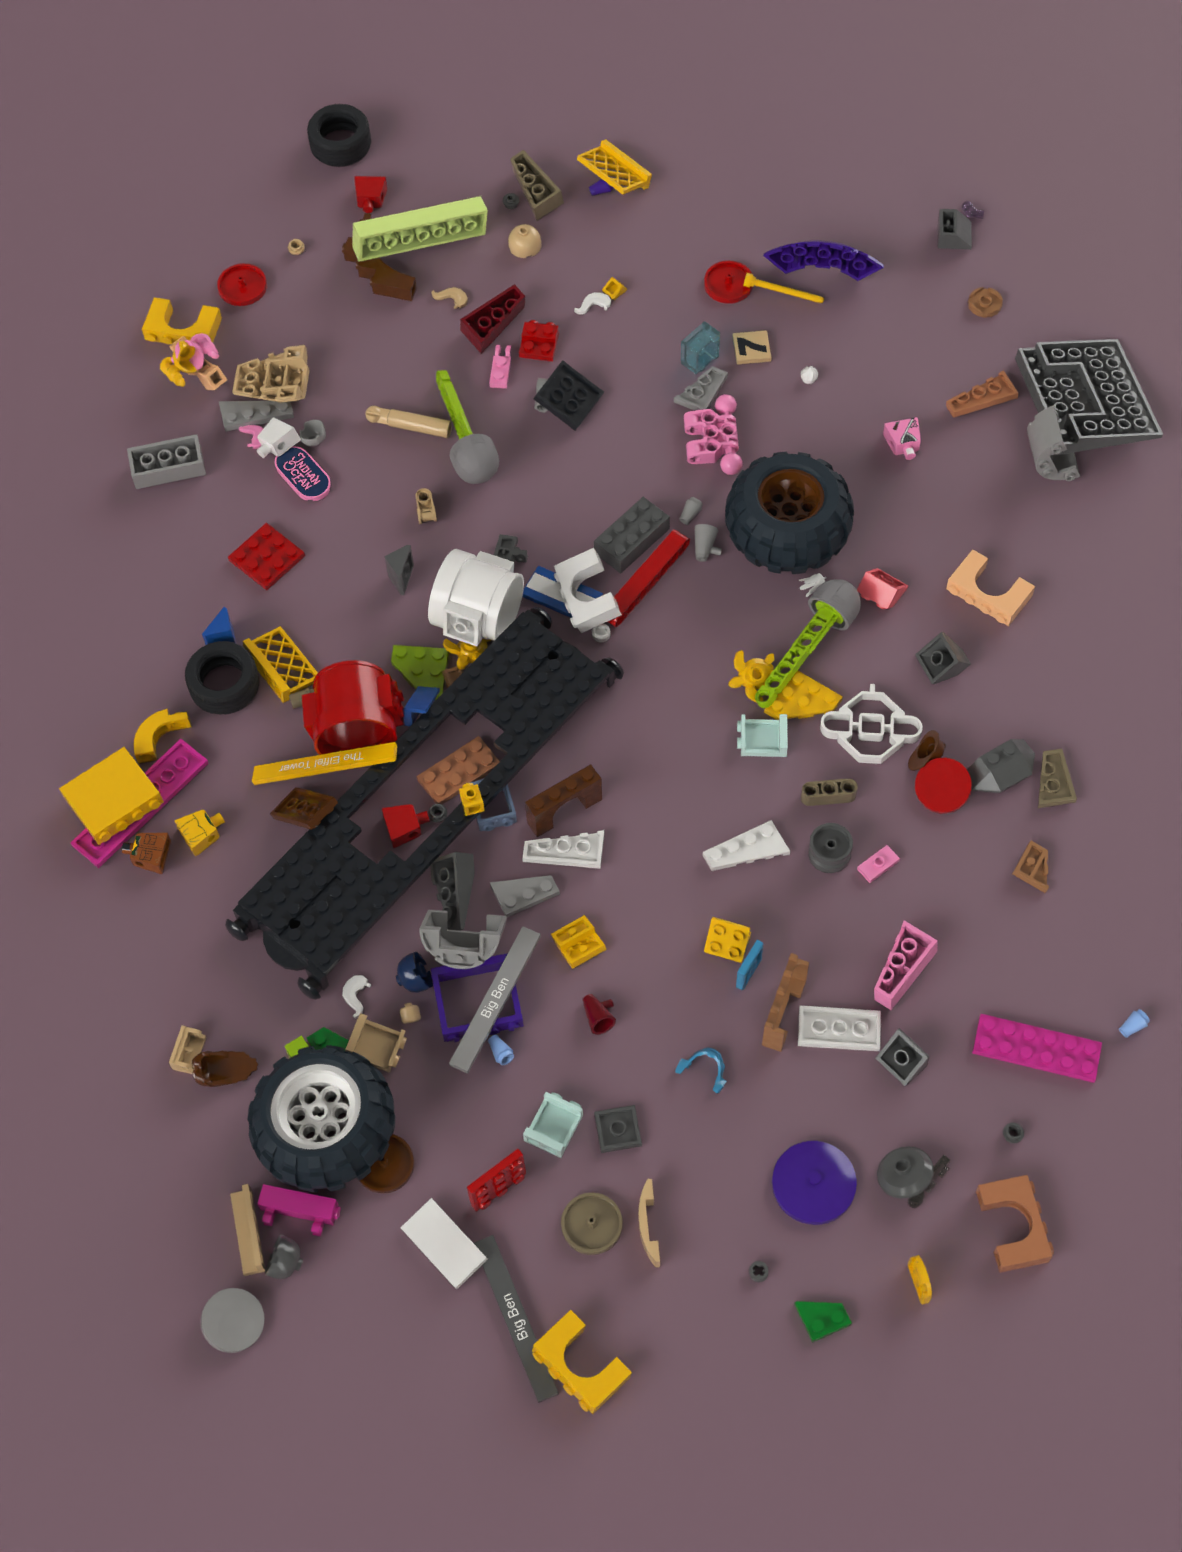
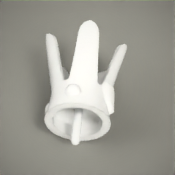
M818 573L809 578L800 579L799 581H804L805 583L800 586V590L812 587L806 594V597H808L825 582L826 577Z

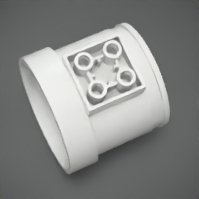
M453 549L443 561L433 584L428 607L430 624L443 628L444 636L477 647L482 638L495 641L517 617L523 596V575L514 573V562L482 551L476 557L474 554Z

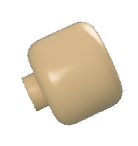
M406 1003L404 1004L405 1007L400 1009L401 1021L404 1024L417 1022L421 1019L418 1005Z

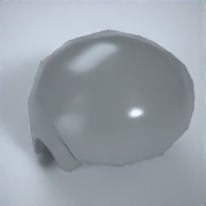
M320 420L305 422L304 429L299 430L301 442L307 446H317L322 443L326 438L323 422Z

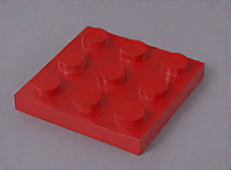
M265 523L232 552L228 559L265 590H268L305 557V552L268 523Z
M516 1149L467 1186L471 1206L476 1212L480 1209H486L491 1204V1200L497 1196H503L511 1185H517L525 1178L524 1157L519 1149Z

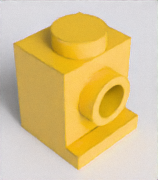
M464 784L459 789V794L465 815L469 816L485 811L478 784Z

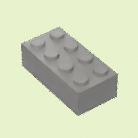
M197 434L127 448L131 475L136 489L206 475Z

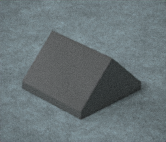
M406 545L384 556L388 577L401 595L405 594L414 567L411 545Z
M900 1028L876 1056V1059L904 1086H907L927 1067L930 1058Z

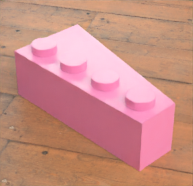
M903 921L893 949L890 951L886 965L883 967L874 988V1000L892 1010L937 953V940L908 922Z

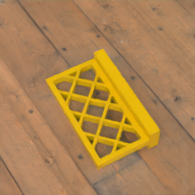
M606 139L601 141L599 147L577 156V160L622 195L640 187L643 190L649 188L652 174Z
M281 626L252 641L250 638L243 641V647L253 657L258 672L283 703L289 700L290 694L313 684V680L318 672ZM279 633L283 637L282 641L272 640L273 636ZM266 643L268 644L267 649L258 648L257 644ZM270 645L281 646L280 651L269 650ZM283 647L292 648L293 653H283ZM267 656H278L277 662L268 661ZM280 658L291 659L290 664L279 663ZM293 660L302 661L303 666L292 665ZM278 667L288 669L287 675L279 674L277 672ZM290 671H301L300 677L290 676ZM304 672L311 673L314 676L310 679L302 678ZM288 680L296 681L298 685L290 688L287 682Z

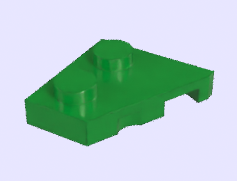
M803 1301L794 1303L812 1343L852 1324L842 1303Z

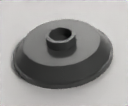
M911 1146L900 1147L889 1152L882 1159L877 1170V1180L882 1190L889 1196L899 1199L911 1198L922 1193L931 1183L934 1174L933 1163L929 1155L919 1148Z

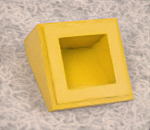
M611 277L602 291L615 300L625 293L627 288L614 277Z

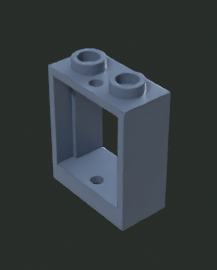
M478 780V781H474V782H470V783H473V785H476V784H479L482 780ZM508 784L502 790L509 813L482 819L481 814L476 817L479 831H491L496 827H506L517 822Z

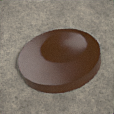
M395 1134L390 1136L388 1141L389 1147L382 1160H377L370 1167L371 1173L359 1181L366 1189L372 1192L390 1193L396 1191L408 1182L413 1173V1152L408 1143Z

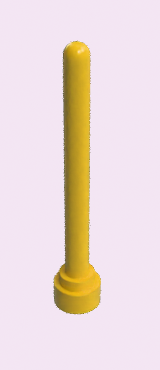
M746 274L743 285L750 288V286L754 287L755 285L817 303L824 302L822 296L759 280L753 274Z

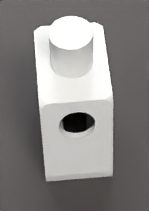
M273 417L257 437L262 445L257 449V453L262 458H265L269 453L281 456L301 439L294 427Z

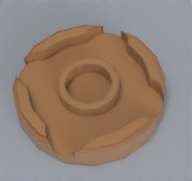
M980 287L973 290L968 300V306L972 313L986 318L995 316L1001 311L1003 299L998 291L989 287L988 289Z

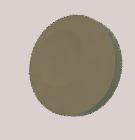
M584 1193L572 1199L565 1207L561 1218L562 1233L566 1242L574 1250L586 1255L601 1254L611 1249L619 1240L622 1232V1215L618 1206L609 1197L599 1193Z

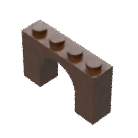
M591 764L525 802L527 824L536 837L554 828L553 816L566 802L578 797L587 809L602 800V779Z

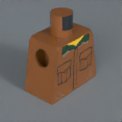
M138 833L135 836L134 843H123L122 853L130 855L134 866L163 874L171 839L168 833Z

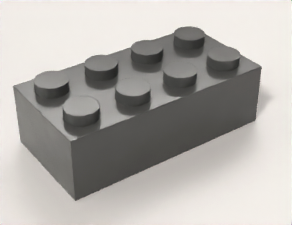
M642 497L594 540V549L602 560L621 574L670 529V516L645 497Z

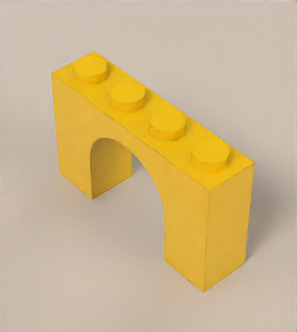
M153 298L142 327L145 340L173 344L182 336L191 341L194 335L203 333L208 335L210 340L214 342L222 320L218 307L203 305L197 321L192 326L185 329H174L168 326L173 313L171 301Z
M570 1310L533 1345L532 1355L540 1364L544 1363L549 1368L548 1372L555 1380L559 1379L564 1384L563 1388L569 1395H574L579 1400L578 1403L584 1411H590L594 1414L630 1379L632 1372L616 1357L599 1374L593 1377H579L572 1373L566 1366L564 1352L584 1332L586 1325Z

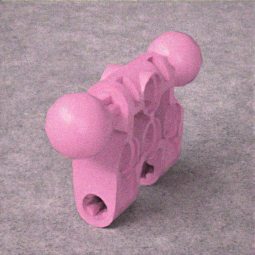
M724 394L716 399L715 409L717 413L711 409H704L684 414L685 433L689 435H703V439L693 440L686 444L688 463H715L724 455L720 461V467L724 473L735 475L741 470L743 462L741 457L736 454L739 449L736 418L732 415L737 408V403L731 395Z

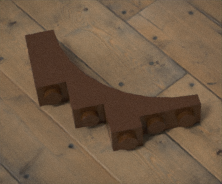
M365 213L360 221L372 219V215ZM348 237L346 243L342 246L345 261L355 262L359 277L370 279L373 294L407 301L413 300L417 289L415 277L392 269L379 257L359 262L352 248L353 237Z

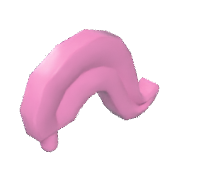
M247 425L239 427L240 432L253 435L252 443L247 444V447L258 449L262 446L257 439L263 430L262 426Z

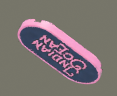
M293 446L281 456L275 457L277 472L300 498L307 501H319L328 495L331 487L330 478L306 450Z

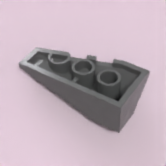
M453 852L438 857L430 865L431 880L433 885L437 887L438 894L436 896L437 900L442 903V911H448L447 929L464 930L475 874L473 854Z

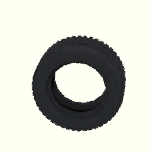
M348 104L328 105L319 109L309 120L307 134L310 149L315 158L326 165L344 167L355 164L370 149L371 135L367 117L354 106ZM336 130L354 132L351 137L341 141H331L324 138L327 134Z
M218 641L207 644L198 649L187 662L185 681L191 698L199 708L208 713L219 715L235 713L251 703L259 689L260 679L255 661L249 651L237 643ZM224 665L234 666L242 672L237 683L228 689L217 691L203 685L206 675L216 667Z

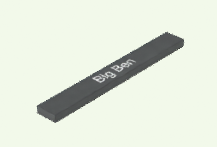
M491 1235L475 1242L474 1245L488 1259L482 1265L538 1403L558 1395V1390L552 1376L548 1372V1367L544 1363L540 1364L532 1355V1348L537 1340L494 1236Z

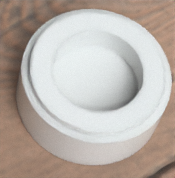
M601 624L592 629V637L595 641L606 642L610 638L611 632L608 625Z

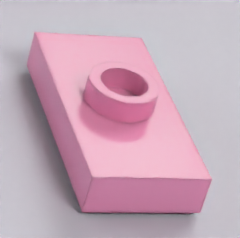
M886 845L860 864L857 870L871 883L897 864L900 858Z

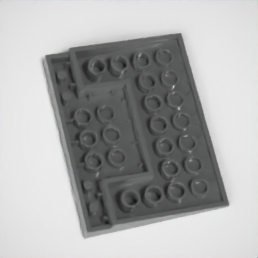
M1118 339L1037 342L1035 348H1018L1015 360L1038 413L1054 405L1060 420L1058 422L1067 450L1056 455L1162 438L1161 428Z

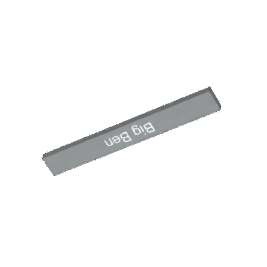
M522 926L451 1058L450 1066L467 1074L469 1073L541 937L540 933Z

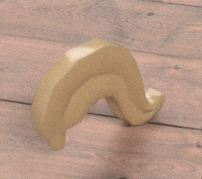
M448 288L438 293L432 290V297L436 300L454 299V309L458 307L463 308L468 302L466 293L459 288Z

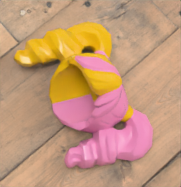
M203 333L196 334L191 338V341H179L175 346L172 357H166L161 361L160 370L175 385L184 387L186 382L180 372L195 373L204 364V354L217 359L219 358L218 350L208 335Z

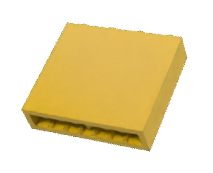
M122 747L59 788L66 802L98 845L108 841L113 835L125 830L127 826L142 819L144 815L157 809L164 803L159 791L125 747Z

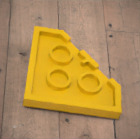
M797 671L782 692L777 694L778 697L773 704L764 709V713L775 720H779L780 714H787V719L813 717L816 714L834 711L842 701L843 696L802 672Z

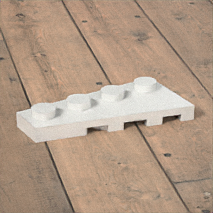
M772 820L704 851L703 857L711 871L733 867L744 862L752 863L754 860L763 858L771 859L777 855H790V850Z
M604 830L593 834L580 833L578 836L568 837L566 835L556 839L544 838L529 840L524 843L523 862L600 869Z

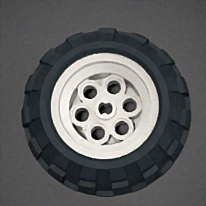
M326 1045V1047L320 1050H315L313 1046L299 1049L297 1055L289 1059L284 1056L273 1064L274 1070L269 1076L263 1075L255 1088L256 1095L254 1100L250 1102L247 1117L249 1122V1139L262 1165L284 1184L294 1185L301 1190L318 1192V1189L328 1188L330 1191L346 1188L345 1183L355 1178L360 1181L371 1173L370 1167L377 1160H382L389 1147L388 1141L390 1136L393 1135L396 1119L393 1096L382 1073L364 1056L355 1052H346L344 1048ZM329 1098H336L333 1102H327ZM322 1113L323 1116L319 1117L317 1114ZM341 1113H347L343 1119H338ZM299 1116H305L302 1121L297 1122ZM330 1131H336L334 1136L327 1137ZM315 1132L312 1138H306L308 1133Z

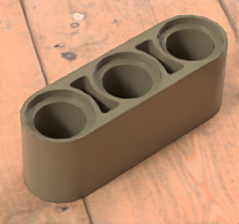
M853 779L806 782L802 786L801 801L807 806L850 803L856 798L858 785ZM845 789H850L852 792H846ZM825 791H831V792H833V793H832V794H828V793H826ZM811 792L814 795H807L806 793Z

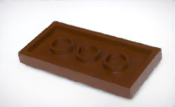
M295 787L276 806L270 815L273 819L312 830L321 823V820L333 811L334 806L338 802L332 796Z

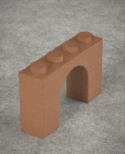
M1028 1175L981 1184L976 1189L981 1211L1000 1207H1012L1022 1212L1029 1223V1235L1025 1239L996 1246L994 1255L1000 1273L1048 1263L1054 1254L1053 1245L1051 1242H1048L1046 1237L1048 1233L1046 1223L1040 1217V1203L1035 1201L1034 1198L1035 1187L1033 1182L1029 1181Z

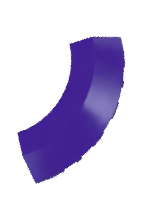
M811 240L796 242L774 248L763 255L785 274L804 269L807 265H815L816 268H838L840 272L859 281L884 268L881 262L851 246L831 241Z

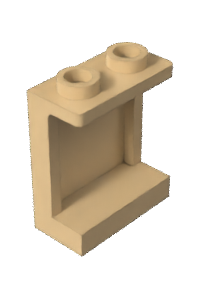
M360 1013L345 1051L358 1053L368 1059L374 1067L390 1073L391 1067L396 1068L400 1056L396 1055L398 1049H403L407 1040L406 1037H403L405 1030L399 1032L367 1020V1015Z

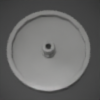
M239 1288L221 1290L214 1294L204 1306L200 1321L201 1330L205 1339L215 1349L227 1353L241 1352L252 1346L261 1335L264 1327L263 1308L257 1298L246 1290Z

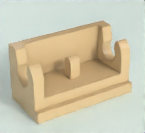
M181 1026L169 1061L173 1070L193 1074L192 1059L202 1052L206 1040V1035L201 1034L202 1031Z

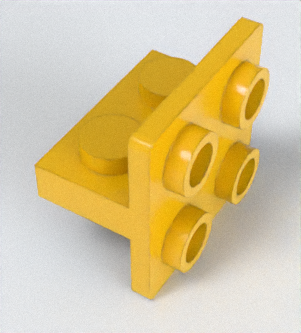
M712 917L704 952L742 963L751 936L750 927Z

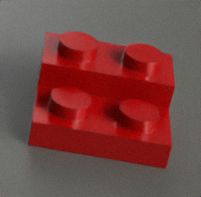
M536 320L524 322L519 358L553 361L559 336V327L553 322H547L546 324H540Z

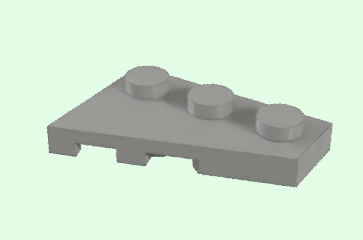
M712 366L698 378V381L686 387L681 395L674 397V403L692 410L709 409L726 381L728 372Z

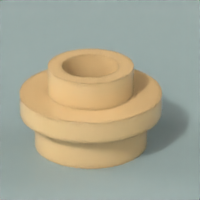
M293 239L289 242L288 251L291 254L299 255L304 252L305 246L301 240Z

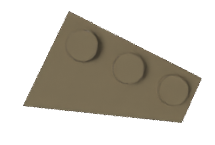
M1063 750L1043 751L1038 808L1076 803L1077 798Z

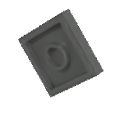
M635 1105L594 1112L601 1153L642 1146Z

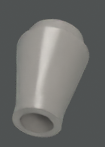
M694 497L688 499L679 520L683 524L688 525L702 510V502Z

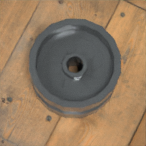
M837 823L822 824L814 829L810 836L808 851L811 864L817 870L824 873H835L844 869L850 861L853 847V839L850 832Z

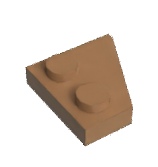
M1030 841L1012 874L1046 893L1049 889V885H1047L1048 850Z

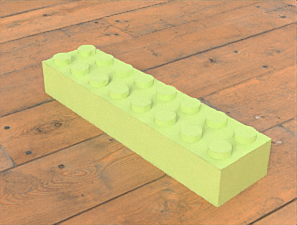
M481 196L355 222L353 223L352 248L360 262L485 235L488 210Z

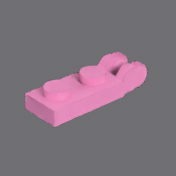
M496 345L489 384L491 388L507 389L511 365V346L507 345L505 350L506 356H500L501 347Z

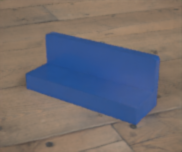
M417 687L404 707V726H411L420 713H427L439 694L440 688Z

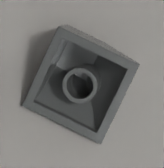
M944 632L938 634L915 654L933 685L959 675L971 665L963 649Z

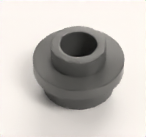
M513 193L506 194L503 197V204L507 209H515L519 204V197Z
M434 804L430 807L428 815L431 821L439 823L447 818L448 812L445 806ZM437 812H440V813H441V815H439V816H436L435 814H436Z
M1009 1123L1003 1129V1136L1009 1143H1019L1024 1137V1130L1017 1123ZM1010 1131H1015L1017 1136H1011Z

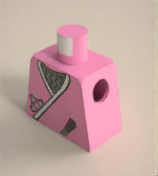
M918 418L885 423L883 435L894 455L904 454L906 460L915 458V452L919 450L921 442Z

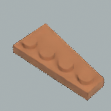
M1003 370L997 377L987 379L986 383L980 386L977 384L972 387L971 391L963 392L946 401V407L954 418L1017 399L1019 393Z

